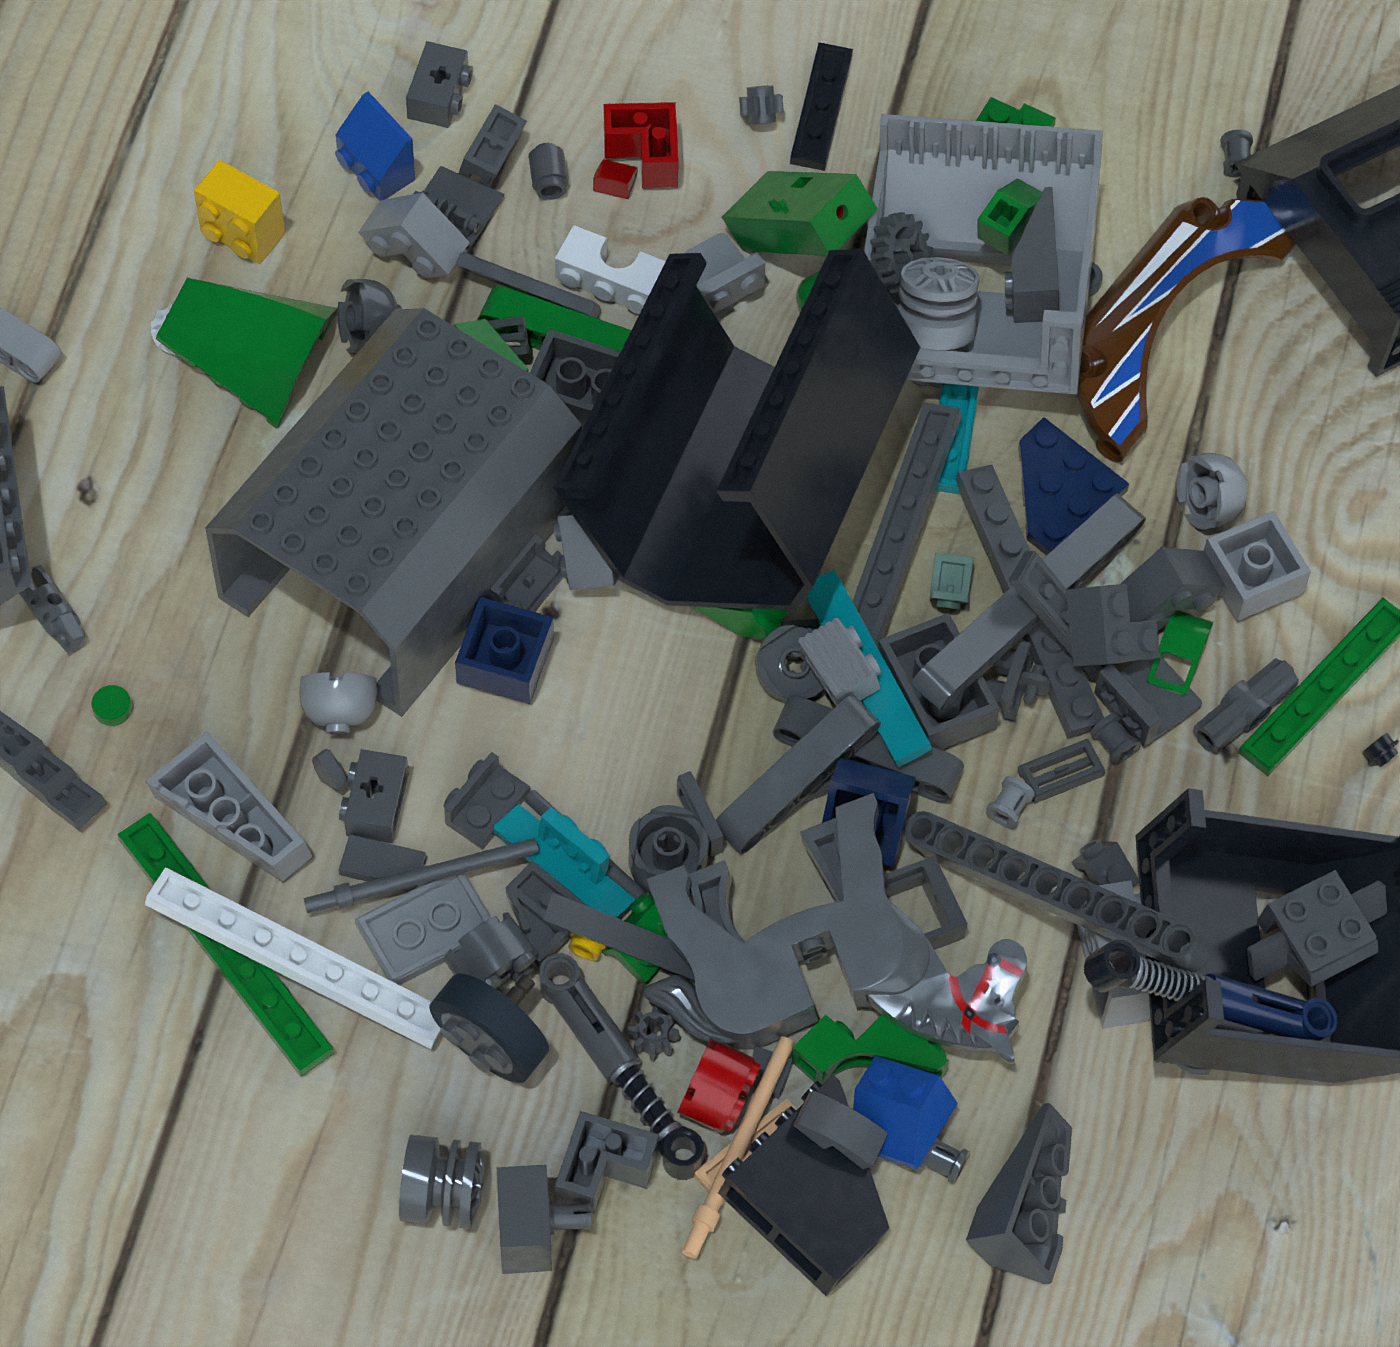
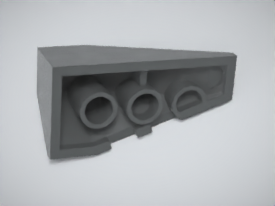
M1045 1103L1041 1106L977 1206L966 1237V1241L989 1265L1042 1284L1052 1283L1063 1249V1236L1057 1234L1059 1214L1066 1211V1200L1061 1198L1062 1176L1069 1173L1072 1127L1050 1103Z

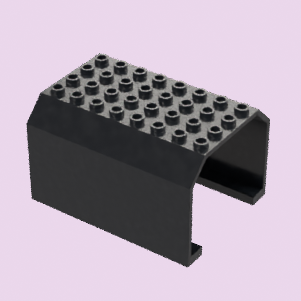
M863 249L829 250L775 367L735 347L696 286L707 265L702 254H669L553 489L617 579L665 605L797 610L817 580L921 347Z

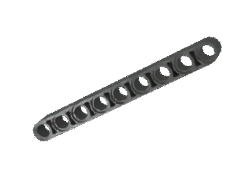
M1117 493L1042 560L1066 589L1077 588L1138 532L1144 524L1146 517ZM1012 586L935 655L917 673L911 685L942 711L1034 628L1041 619Z
M916 812L907 819L904 825L906 839L925 857L936 856L938 863L1111 940H1125L1131 943L1138 952L1172 967L1196 972L1203 968L1208 961L1209 948L1207 944L1190 926L930 812ZM991 859H993L992 862H991L989 865L986 866V864H987ZM1025 872L1022 878L1018 879V877ZM1055 886H1057V888L1055 889V891L1052 892L1051 894H1049V892L1051 891V889L1054 888ZM1090 900L1089 903L1081 909V906L1084 904V902ZM1123 914L1119 921L1113 923L1117 916ZM1154 928H1156V930H1155V932L1153 933V935H1151L1150 937L1146 938L1147 934H1148L1151 930H1153ZM1190 943L1185 951L1179 953L1185 944Z

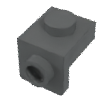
M1100 839L1093 840L1080 849L1081 855L1072 861L1075 869L1085 870L1091 882L1098 886L1130 880L1133 887L1139 883L1138 876L1118 842L1101 841Z

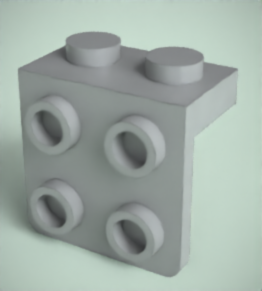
M719 233L684 252L701 253L707 262L696 286L714 314L764 287L766 262L758 252L745 259L731 239L724 233Z

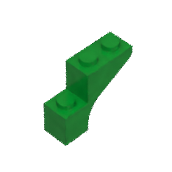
M825 1014L792 1049V1063L814 1083L819 1081L822 1085L833 1074L837 1075L851 1068H868L875 1056L929 1072L941 1078L946 1075L949 1062L945 1051L940 1045L932 1041L927 1042L925 1039L901 1029L882 1015L855 1040L853 1039L852 1031L843 1022L838 1020L834 1022Z

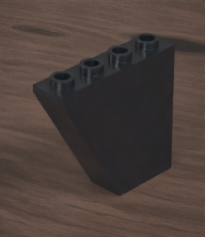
M834 1074L823 1085L816 1081L801 1097L805 1102L808 1093L816 1091L848 1106L840 1080ZM802 1104L797 1110L790 1106L777 1119L775 1125L778 1128L770 1136L763 1132L748 1148L752 1153L744 1161L737 1157L724 1170L721 1176L726 1180L718 1194L827 1296L881 1241L888 1231L889 1225L870 1169H862L834 1146L823 1149L793 1126L803 1106Z

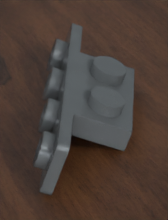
M1377 881L1351 894L1368 923L1387 913L1386 886L1381 881ZM1279 931L1248 947L1249 975L1257 981L1289 965L1312 987L1378 953V941L1375 939L1373 943L1309 974L1305 971L1283 933Z

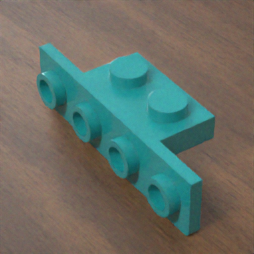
M518 803L494 825V834L508 845L535 838L539 853L523 858L529 863L533 860L588 907L619 919L630 909V906L636 900L607 876L610 854H608L603 844L596 839H590L578 829L576 823L570 817L559 814L552 807L538 820Z

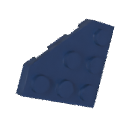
M1045 417L1019 441L1018 451L1019 461H1021L1026 540L1046 556L1117 493L1122 497L1128 491L1129 483Z

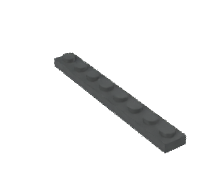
M924 402L852 602L877 647L879 640L884 637L962 415L959 408Z
M993 465L958 472L955 480L1005 594L1012 587L1008 580L1024 552L1030 551ZM1041 620L1024 636V640L1031 644L1029 651L1035 665L1044 667L1043 676L1051 683L1048 694L1067 738L1089 733L1104 718L1082 667H1073L1072 655Z

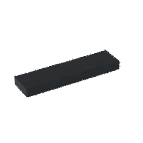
M818 43L790 156L791 165L825 171L853 57V49Z

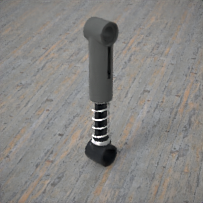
M564 953L548 956L540 966V992L543 998L548 1003L554 1005L607 1082L621 1086L622 1096L629 1098L632 1102L631 1109L640 1113V1122L647 1124L650 1127V1132L659 1134L658 1151L663 1156L665 1171L677 1180L693 1178L695 1172L703 1165L704 1143L701 1136L696 1131L683 1126L681 1122L674 1121L670 1115L672 1110H666L661 1103L662 1096H656L652 1090L653 1083L648 1084L642 1076L644 1071L637 1069L641 1059L580 975L577 962L571 956ZM555 975H564L570 979L564 984H555L550 981ZM680 1148H686L694 1155L687 1160H680L673 1155V1152Z

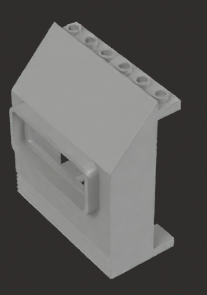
M881 114L880 152L872 197L878 210L869 218L864 249L874 269L877 266V261L872 260L870 257L874 253V247L870 244V240L877 239L873 228L874 226L881 225L880 218L899 212H905V215L914 214L915 222H923L921 231L922 233H929L930 236L926 243L927 246L933 247L930 258L941 257L961 262L1011 265V258L1016 247L1008 256L978 239V217L997 190L1017 178L1043 192L1045 187H1052L1059 311L1044 310L1043 321L1014 323L1013 310H1006L1005 293L977 291L978 299L974 306L976 310V324L973 340L966 346L953 350L936 351L920 348L906 380L1077 394L1094 247L1103 131ZM878 273V276L882 279L883 275ZM886 285L885 288L898 308L901 302L899 292L891 293L889 285Z

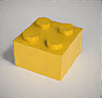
M219 159L194 189L200 231L210 241H219L230 247L239 257L243 259L250 258L261 264L285 235L280 192Z

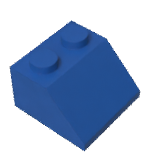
M369 91L364 93L335 134L337 145L335 156L344 169L348 170L350 168L353 171L362 189L366 193L372 192L380 201L387 199L415 181L413 140Z
M875 1056L855 1087L853 1110L865 1116L888 1133L878 1157L918 1169L958 1103L940 1076Z

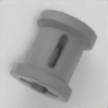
M1007 776L1001 783L1003 789L995 802L988 804L986 814L994 822L1012 829L1018 824L1017 816L1025 803L1031 802L1035 793L1024 781L1016 777Z

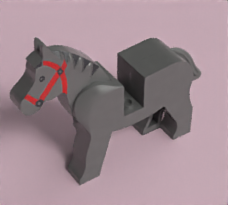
M874 793L836 807V818L800 831L803 844L836 902L816 906L790 915L756 933L746 942L738 934L730 920L728 904L732 879L725 860L687 874L685 866L682 865L646 879L670 944L680 953L691 968L695 978V985L683 976L673 975L648 985L644 989L645 998L665 1010L688 1033L708 1042L712 1038L720 1043L739 1049H754V1046L763 1047L780 1039L781 1036L785 1037L818 1021L814 1003L798 961L804 959L805 963L815 962L827 955L826 950L833 948L856 1007L873 1006L886 1019L920 1038L955 1049L969 1051L991 1050L1006 1062L1013 1064L1015 1062V1055L1009 1040L1019 1028V1021L1015 1018L1013 1000L1027 972V956L1024 948L1019 943L1011 939H1002L990 948L987 961L984 964H976L956 977L948 973L919 926L892 904L886 896L882 854L875 837L879 810ZM690 888L692 891L695 906L691 903L689 899Z

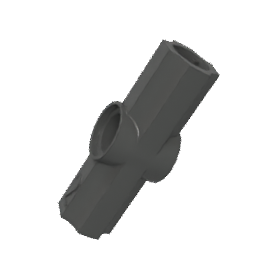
M1275 658L1247 682L1241 680L1224 695L1220 705L1194 726L1193 733L1196 735L1198 743L1205 750L1217 753L1245 729L1251 731L1256 728L1270 713L1272 706L1297 686L1299 679L1294 672V668L1285 660L1282 661Z

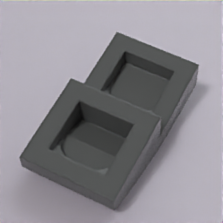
M816 1091L808 1093L793 1125L823 1149L834 1146L862 1169L874 1165L888 1134L877 1124L850 1107Z

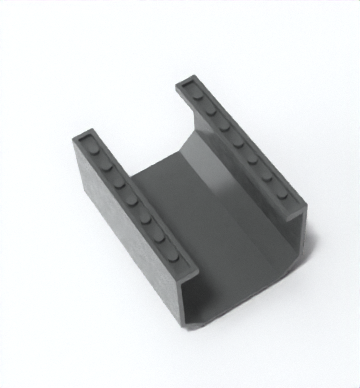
M425 308L396 309L205 527L218 598L249 618L291 569L351 607L364 618L389 647L391 666L377 682L378 692L376 701L403 717L462 645L479 597L490 599L491 587L535 534L544 539L546 543L554 533V521L558 519V515L566 505L553 487L582 431V425L552 387Z

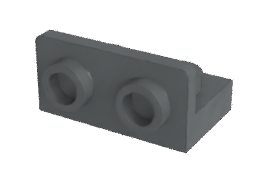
M491 752L484 761L480 759L473 765L469 771L468 780L461 789L455 788L447 796L443 805L445 824L483 850L495 836L493 832L494 825L518 803L521 805L524 802L526 796L531 792L530 786L499 765V756Z

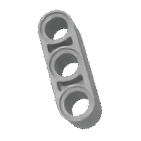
M0 307V363L25 379L38 383L62 357V352L50 338Z

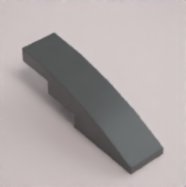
M0 711V767L77 830L82 828L107 804L103 796L79 779L72 767L49 752L41 739Z

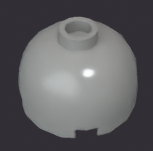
M1203 453L1189 457L1188 462L1180 465L1176 478L1179 503L1186 502L1192 513L1184 514L1187 520L1194 527L1202 530L1217 528L1235 520L1244 509L1248 494V482L1238 464L1230 457L1216 453Z
M330 672L308 674L300 678V703L305 716L314 724L325 726L327 734H349L350 727L363 724L369 719L376 706L378 687L376 678L373 676L343 673V677H330Z

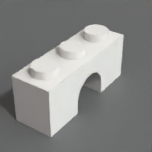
M573 225L555 257V279L560 280L568 287L581 288L593 293L601 300H611L626 306L634 313L640 314L666 261L640 251L630 266L625 268L610 267L604 263L607 258V238Z

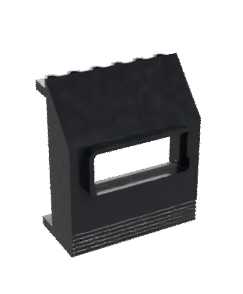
M1400 85L1234 163L1242 173L1236 193L1237 197L1243 200H1251L1253 191L1258 193L1375 347L1369 360L1368 368L1375 377L1400 365V193L1370 208L1364 209L1355 202L1336 176L1400 146Z
M1189 788L1135 835L1141 905L1187 924L1203 939L1209 948L1207 963L1195 973L1203 976L1213 973L1264 989V977L1255 981L1249 975L1247 956L1248 947L1260 941L1256 891L1286 895L1336 870L1350 894L1377 881H1381L1386 886L1387 913L1369 923L1376 934L1378 953L1312 987L1307 983L1308 1000L1322 998L1330 1003L1337 1014L1338 1024L1332 1035L1320 1041L1282 1037L1224 1020L1221 982L1205 979L1178 1001H1175L1173 998L1168 999L1167 996L1162 997L1161 995L1156 996L1154 993H1148L1153 1054L1156 1063L1184 1064L1185 1066L1191 1065L1197 1068L1328 1083H1339L1400 1073V836L1204 810L1203 790ZM1154 928L1153 930H1151V931L1147 934L1146 938H1148V937H1150L1151 935H1153V933L1155 932L1156 928ZM1190 943L1185 944L1179 953L1185 951ZM1145 955L1146 959H1150L1151 961H1157L1158 963H1163L1159 960H1156L1150 956Z

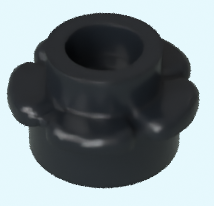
M1388 733L1378 738L1363 751L1370 760L1368 764L1372 765L1376 762L1382 767L1398 754L1394 746L1399 743V740L1394 741Z

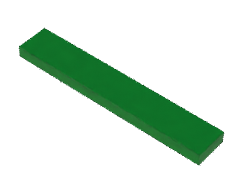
M1382 597L1240 746L1238 754L1266 776H1269L1400 638V610Z

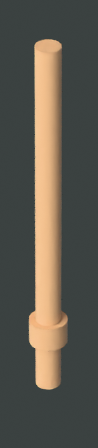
M780 1037L703 1205H698L691 1222L694 1225L681 1251L687 1257L697 1258L708 1232H713L720 1218L718 1210L724 1200L718 1194V1191L726 1180L721 1175L737 1157L742 1160L795 1045V1042L790 1038Z

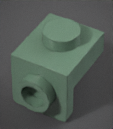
M935 553L929 599L937 600L936 607L959 609L960 603H968L973 557Z

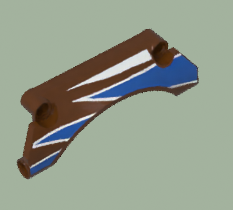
M1200 197L1176 206L1086 315L1076 395L1090 428L1099 436L1095 442L1096 448L1108 460L1115 463L1122 462L1146 432L1148 424L1146 378L1151 347L1164 314L1181 290L1203 271L1221 262L1254 258L1281 263L1295 247L1296 243L1264 201L1230 199L1218 208L1209 198Z

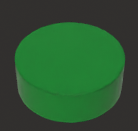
M116 685L104 686L92 698L91 705L94 716L104 725L116 726L122 724L131 714L132 704L130 696L122 687Z

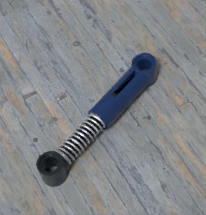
M1116 939L1091 953L1084 963V974L1087 981L1100 991H1109L1116 987L1124 989L1135 987L1136 990L1148 991V993H1154L1156 996H1167L1168 999L1173 998L1175 1001L1180 1000L1205 979L1220 981L1224 1020L1282 1037L1320 1041L1332 1035L1338 1024L1334 1008L1322 998H1313L1305 1001L1213 973H1209L1206 976L1197 975L1195 972L1191 973L1188 970L1184 971L1183 969L1140 957L1136 948L1125 940Z

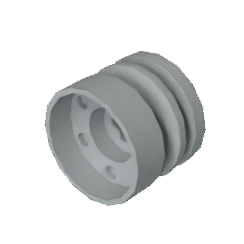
M941 257L921 258L905 265L900 275L901 287L899 297L901 302L898 310L920 347L936 351L953 350L970 343L975 334L976 310L974 306L978 299L977 289L979 286V275L976 269L967 263Z

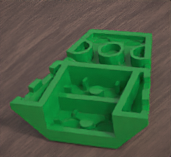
M187 278L158 331L156 340L192 367L202 369L211 376V381L221 388L224 386L240 398L242 404L250 410L256 409L267 418L269 424L277 429L292 400L294 386L317 340L323 339L337 308Z

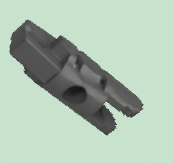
M41 565L33 567L31 574L37 589L31 582V585L19 594L45 631L51 637H54L67 653L80 649L85 635L80 628L81 623L77 615Z

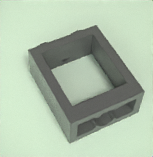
M936 856L884 874L887 898L922 885L941 925V928L924 933L934 950L964 939L968 923Z

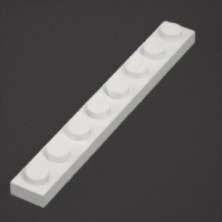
M166 867L146 896V906L429 1049H432L441 1033V1028L430 1013L429 1005L432 1001Z

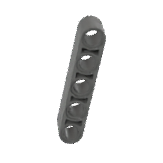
M852 694L845 698L718 816L716 822L725 839L740 854L749 851L834 772L839 758H850L879 729L881 722L855 695Z
M790 696L786 700L772 731L773 735L782 743L793 747L833 709L803 697ZM878 730L847 759L914 776L916 778L912 793L940 803L949 802L964 768V764L959 758L935 747H932V751L898 768Z

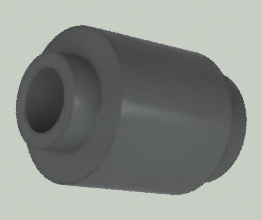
M552 143L537 145L528 155L532 187L542 199L559 198L564 195L568 185L564 151Z

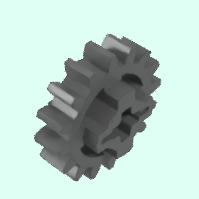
M905 212L888 214L887 217L880 218L881 225L874 226L873 228L877 239L870 240V244L874 247V253L870 257L872 260L877 261L875 271L877 274L881 273L883 275L881 281L884 286L889 285L891 293L899 292L901 287L900 275L905 265L921 258H930V253L933 252V247L927 246L926 243L930 236L929 233H922L921 231L923 222H915L914 214L905 215Z

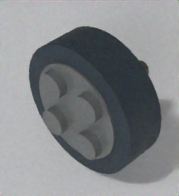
M457 973L451 977L429 1005L430 1013L441 1028L440 1032L442 1035L467 1054L470 1061L484 1072L490 1071L508 1081L523 1083L549 1052L548 1042L541 1030L518 1007L525 998V994H528L535 986V982L525 974H522L515 983V986L506 995H503L492 986L475 977Z

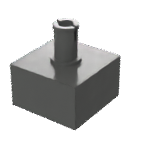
M547 1164L496 1167L502 1274L552 1271L551 1235H554V1230L592 1229L590 1202L553 1205V1201L548 1199Z

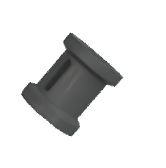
M1231 130L1224 133L1220 139L1226 158L1223 162L1224 173L1230 177H1241L1242 173L1234 163L1251 155L1250 147L1253 144V137L1246 130Z
M1116 712L1100 720L1090 732L1093 739H1099L1111 754V762L1115 765L1131 757L1141 744L1138 738H1132L1120 723L1121 716Z
M938 1136L919 1167L924 1168L928 1166L948 1176V1182L954 1184L966 1163L970 1151L966 1149L959 1151L939 1141Z

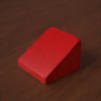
M603 159L593 177V191L628 199L638 167Z

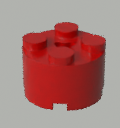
M710 1038L677 1113L720 1133L723 1130L731 1133L746 1101L738 1096L747 1097L761 1064L755 1062L754 1057Z

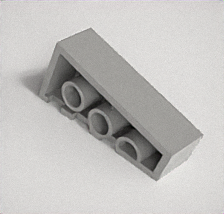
M208 732L204 733L145 781L156 799L281 882L312 858L301 836Z

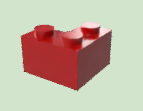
M676 102L603 104L605 159L641 158L642 188L678 187L679 158Z

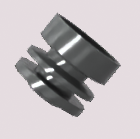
M411 1134L407 1142L399 1199L400 1221L427 1224L433 1207L440 1206L443 1226H451L454 1209L457 1208L459 1209V1228L470 1229L476 1211L480 1206L483 1191L485 1167L481 1155V1142L470 1141L466 1159H461V1140L454 1139L448 1156L441 1157L438 1137Z

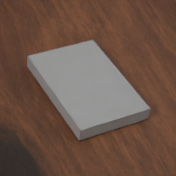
M461 873L427 882L356 918L355 925L385 977L401 985L444 963V956L450 949L455 955L462 948L458 941L473 928L491 917L466 874Z

